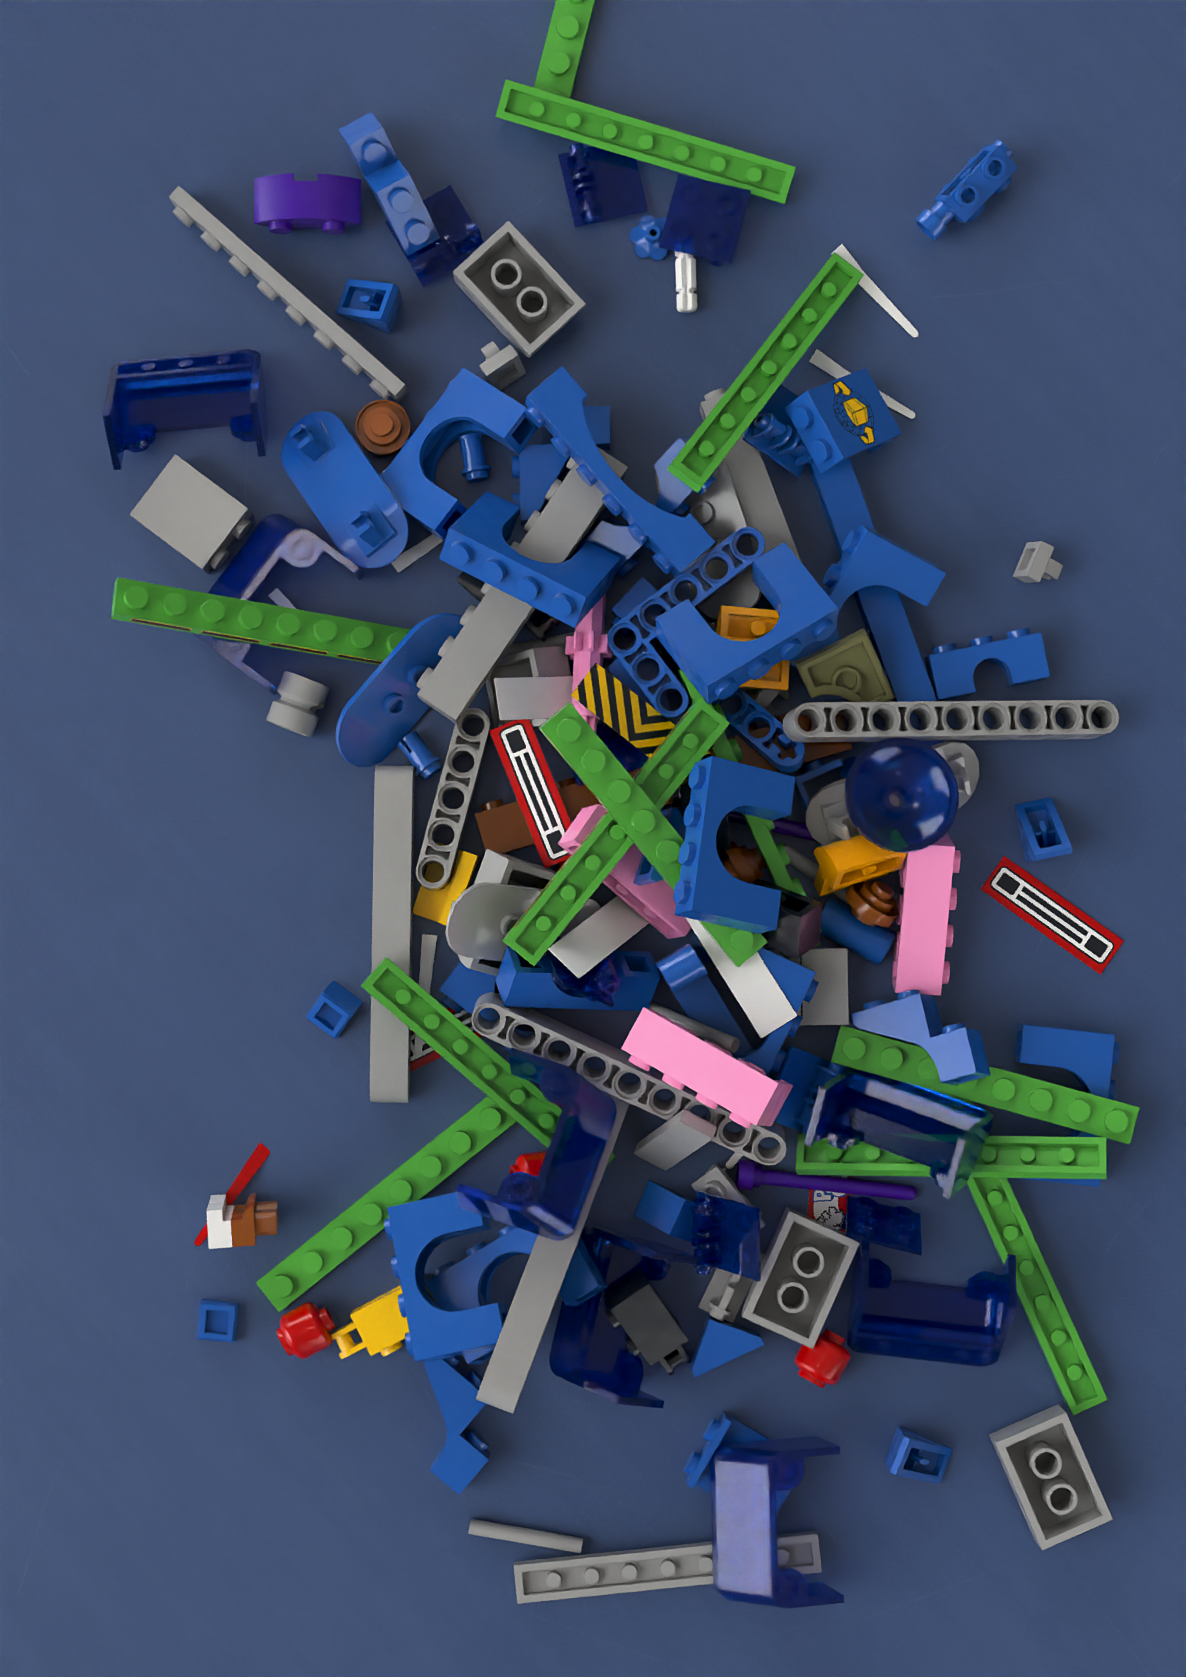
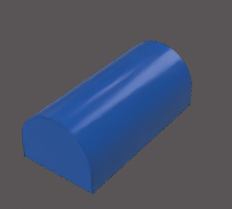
M828 896L822 907V932L820 935L847 948L875 965H879L895 938L896 932L878 925L872 927L864 924L852 914L850 907Z

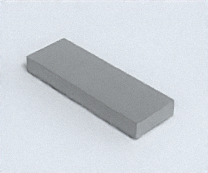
M685 1109L640 1140L633 1154L667 1171L711 1141L717 1127Z

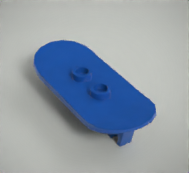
M318 411L298 420L289 430L283 442L282 463L288 476L337 548L353 564L367 569L384 567L395 561L405 549L409 537L408 518L396 497L346 425L334 413Z
M442 613L430 616L418 623L347 702L336 726L338 750L346 762L356 767H372L382 762L430 708L429 705L418 698L417 694L421 689L416 685L428 667L434 670L442 659L438 652L450 635L456 638L464 627L459 623L462 616L459 614Z

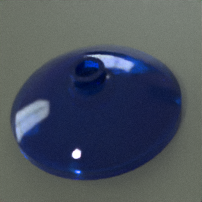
M889 738L871 745L856 758L845 782L846 808L856 829L868 841L888 851L910 853L931 846L947 833L958 811L959 791L951 767L935 749L918 740ZM890 795H895L899 798V806H893L890 803Z

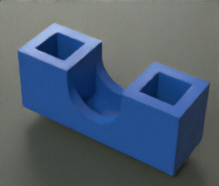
M1029 628L1007 632L1008 639L993 642L992 636H984L970 640L971 647L956 649L955 643L934 647V654L927 656L925 663L937 701L960 698L975 693L973 673L976 666L981 662H992L998 665L1005 675L1007 688L1049 678L1050 672L1041 632L1030 634Z

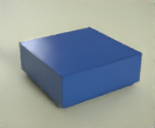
M202 1299L200 1301L196 1339L234 1343L237 1336L240 1303Z

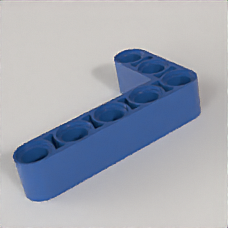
M742 527L614 624L609 630L607 639L610 649L654 707L664 717L671 719L684 715L688 710L690 700L685 688L651 644L657 640L656 627L647 624L646 613L654 606L662 607L668 611L682 603L676 598V590L684 583L693 584L697 588V596L691 602L697 609L751 568L752 561L763 555L765 551L764 537L755 528ZM745 536L755 538L759 544L758 550L751 556L742 555L737 550L738 541ZM713 560H722L728 566L727 574L721 579H712L706 573L707 565ZM622 630H631L636 635L635 645L629 650H621L615 644L616 635ZM646 660L656 661L659 665V674L651 681L642 680L638 674L640 664ZM669 690H676L683 697L682 706L676 711H667L661 704L662 696Z
M689 943L684 944L655 962V965L687 1017L740 1040L739 1048L732 1055H742L753 1051V1048L710 981L705 967Z

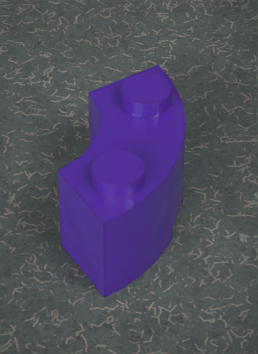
M294 173L255 178L254 224L269 227V232L275 234H289L292 232V229L299 228L322 229L323 233L333 235L343 234L346 228L361 224V179L317 173V181H294Z

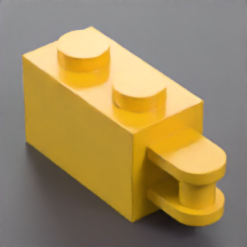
M401 1285L353 1309L350 1314L352 1322L331 1333L332 1340H336L341 1350L339 1353L341 1359L365 1347L371 1356L381 1352L384 1357L403 1346L401 1340L405 1339V1334L409 1332L407 1317H402L398 1304V1295L402 1294ZM426 1287V1290H427V1292H428L430 1298H431L432 1301L434 1302V1300H433V1298H432V1296H431V1294H430L428 1288ZM357 1328L362 1340L355 1344L349 1332Z

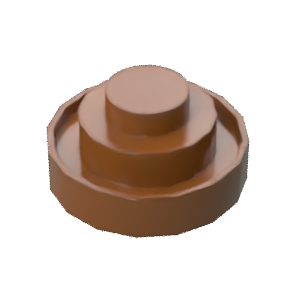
M384 399L375 400L363 407L358 413L355 430L360 444L369 453L380 457L392 456L400 452L404 442L410 438L411 424L408 415L400 405Z
M732 841L730 843V850L723 851L727 859L721 863L733 877L750 884L758 878L764 877L761 869L765 868L766 864L755 847L751 850H748L746 845L739 848Z
M876 880L874 883L866 881L852 884L845 894L848 903L851 905L850 910L852 914L868 926L874 927L878 925L888 928L892 926L899 916V911L895 906L896 902L892 897L894 895L893 890L881 881Z

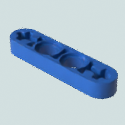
M738 688L730 697L740 700L742 703L741 709L735 714L723 712L726 720L730 722L728 728L776 769L787 773L798 770L805 759L804 744L789 739L784 733L783 724L743 690ZM717 699L711 704L712 706L717 703L721 705L724 699ZM755 721H764L770 726V732L763 738H755L748 732L749 726ZM777 734H780L778 744L784 749L795 748L794 759L786 757L784 760L780 759L781 750L773 743Z

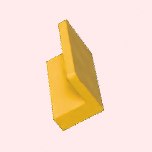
M437 843V845L439 846H447L441 843ZM459 850L449 884L444 889L438 891H431L421 885L413 913L446 925L452 900L456 901L461 893L469 888L479 856ZM439 863L429 864L424 876L425 880L430 883L439 882L444 876V867Z

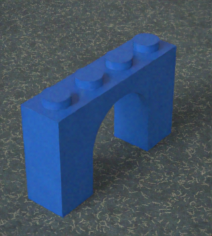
M462 368L456 378L448 384L446 391L434 407L426 413L424 420L413 435L404 442L400 452L388 468L380 474L402 506L406 516L445 542L449 527L467 509L456 498L437 486L435 471L441 454L449 444L460 436L480 433L494 438L519 455L539 429L525 412L527 407L467 369Z
M486 491L449 527L439 559L576 628L610 589L621 558L588 541L571 559L562 563H544L527 558L507 544L520 507Z
M860 523L856 531L852 530L847 535L842 546L844 553L837 565L832 564L823 578L825 586L823 590L838 607V614L843 603L851 594L871 585L890 587L927 607L946 573L938 565ZM837 628L828 638L822 641L815 640L805 646L795 658L790 660V665L796 667L794 661L840 640Z
M785 542L752 561V581L779 615L777 624L766 635L751 641L726 639L710 628L689 599L655 618L657 639L708 705L717 699L730 697L740 685L750 679L757 680L763 677L775 664L782 660L787 661L795 658L805 646L815 640L822 641L828 638L837 628L838 607Z
M714 756L695 763L689 775V787L691 788L690 803L685 810L683 819L686 826L685 841L680 848L678 856L681 871L680 879L675 886L673 899L676 903L675 915L757 934L777 929L781 891L746 883L733 877L720 861L716 848V835L722 819L729 812L743 813L771 821L791 815L795 785L794 776Z
M762 947L757 951L797 1014L803 1000L810 1003L819 982L813 979L816 972ZM797 1014L795 1018L769 1033L760 1046L753 1051L742 1055H732V1057L737 1060L741 1058L764 1069L766 1076H768L770 1070L777 1073L786 1055V1051L780 1048L787 1035L792 1038L794 1037L803 1017Z
M1018 1023L1014 1061L1064 1068L1077 1078L1084 1092L1112 1100L1115 1098L1116 1083L1115 1080H1111L1112 1065H1117L1120 1052L1119 1042H1114L1115 1034ZM1074 1129L1071 1133H1069L1068 1135H1066V1136H1064V1137H1100V1136H1096V1135H1093V1134H1089V1133L1082 1132V1131H1078V1130H1075V1129ZM1019 1178L1100 1187L1101 1180Z
M475 1187L388 1207L389 1218L385 1219L384 1225L388 1240L394 1243L396 1256L391 1258V1265L395 1278L400 1279L402 1294L398 1295V1304L402 1317H407L409 1332L405 1334L408 1354L414 1356L415 1362L427 1363L495 1348L507 1317L506 1305L497 1302L461 1311H445L432 1301L424 1281L427 1260L437 1246L451 1238L491 1229L484 1191Z
M550 1203L534 1209L530 1213L531 1219L520 1226L516 1222L498 1232L500 1238L487 1245L486 1242H482L466 1251L467 1258L457 1264L451 1261L437 1268L434 1271L435 1277L425 1282L437 1306L445 1311L455 1312L490 1304L489 1286L493 1274L507 1259L520 1254H531ZM581 1237L559 1292L565 1305L574 1307L608 1288ZM494 1348L463 1354L467 1364L479 1365L491 1358Z

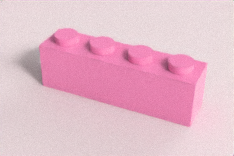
M600 804L582 808L558 842V845L571 855L607 810ZM633 843L602 883L667 939L686 936L691 926L685 917L675 915L674 891L665 880L662 879L656 883L642 886L633 883L642 857L641 851Z

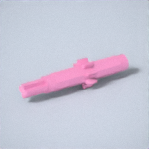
M606 593L576 626L574 636H566L565 654L569 655V660H574L572 693L595 663L603 668L604 658H612V650L608 645V634H604ZM572 697V705L596 733L599 718Z

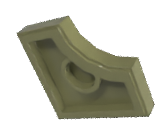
M864 628L794 661L811 698L825 694L841 696L850 702H888L895 698Z

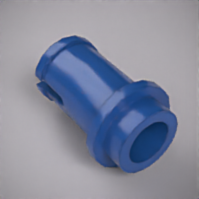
M470 433L460 436L458 443L460 444L464 470L461 471L462 476L466 477L467 483H479L488 480L491 466L486 465L482 434Z
M413 731L403 738L404 742H398V748L402 750L417 770L415 772L416 777L421 776L426 781L443 768L439 763L441 758L439 756L434 757L419 737L417 731Z

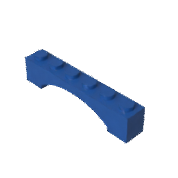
M561 366L527 395L525 405L528 407L525 410L527 416L538 428H541L543 425L553 436L551 443L563 457L566 458L570 455L579 465L576 471L582 480L590 487L595 484L605 495L602 497V501L609 511L615 516L621 514L630 524L627 530L640 545L646 542L655 553L652 558L657 566L665 574L672 572L677 577L708 551L715 541L691 513L683 518L659 509L637 495L614 473L599 452L587 426L583 404L588 395L565 368Z

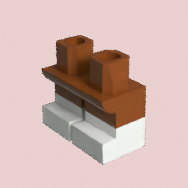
M253 1193L247 1198L245 1205H227L226 1194L211 1195L206 1210L209 1249L256 1246L257 1236L277 1235V1226L279 1225L278 1201L257 1202V1193Z

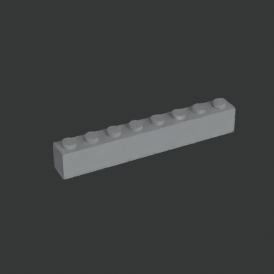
M597 447L610 468L623 481L627 475L628 467ZM572 457L566 465L570 471L563 482L556 479L545 496L549 500L548 504L541 513L535 510L525 524L524 530L528 533L522 542L518 544L514 541L510 546L527 558L544 563L568 561L605 508V504L602 501V497L605 495L595 484L590 487L582 480L576 471L579 465ZM487 583L481 589L485 596L476 607L471 604L462 616L459 623L464 627L457 637L454 638L450 635L440 648L438 655L442 659L433 670L428 667L416 685L421 689L417 694L421 701L458 724L536 609Z

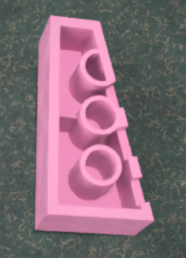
M911 828L901 832V838L908 851L907 858L904 859L902 868L899 869L898 873L900 875V888H904L903 895L899 894L896 904L899 911L896 922L897 925H900V931H895L892 985L895 993L920 990L922 994L941 996L942 984H948L950 975L949 961H944L945 948L952 947L953 925L948 924L949 910L956 909L957 888L951 886L953 873H959L961 854L960 850H955V845L947 831Z
M643 1007L621 1048L631 1054L629 1058L631 1063L646 1071H649L651 1067L665 1073L662 1077L664 1082L679 1090H683L686 1085L698 1092L695 1097L696 1100L715 1110L718 1104L731 1111L729 1116L731 1120L750 1129L752 1124L756 1126L773 1125L793 1088L792 1084L782 1079L778 1081L767 1077L764 1069L741 1058L735 1059L729 1050L707 1039L703 1041L692 1030L653 1009Z

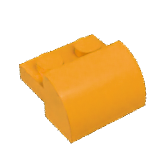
M885 826L862 835L850 837L848 840H840L818 847L813 852L819 863L814 886L819 896H823L848 888L858 882H866L886 876L889 872L902 868L908 849L899 833L891 826Z

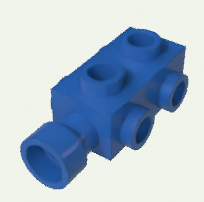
M996 140L992 145H985L977 155L971 157L967 165L950 183L945 184L941 192L933 199L936 204L930 210L925 209L915 219V223L921 231L933 241H937L947 230L946 225L951 220L965 223L966 221L971 222L984 211L986 200L993 193L996 195L1002 192L1011 183L1012 178L1010 176L1018 168L1010 159L1013 156L1011 150L1003 142ZM953 187H956V188L949 194L950 190H951Z

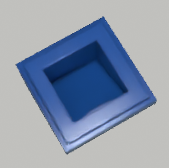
M332 981L321 993L306 1018L336 1040L358 1011L362 1001L339 983Z

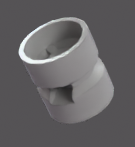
M284 671L277 689L281 698L272 702L266 721L312 738L319 721L315 711L324 707L331 688L300 675Z

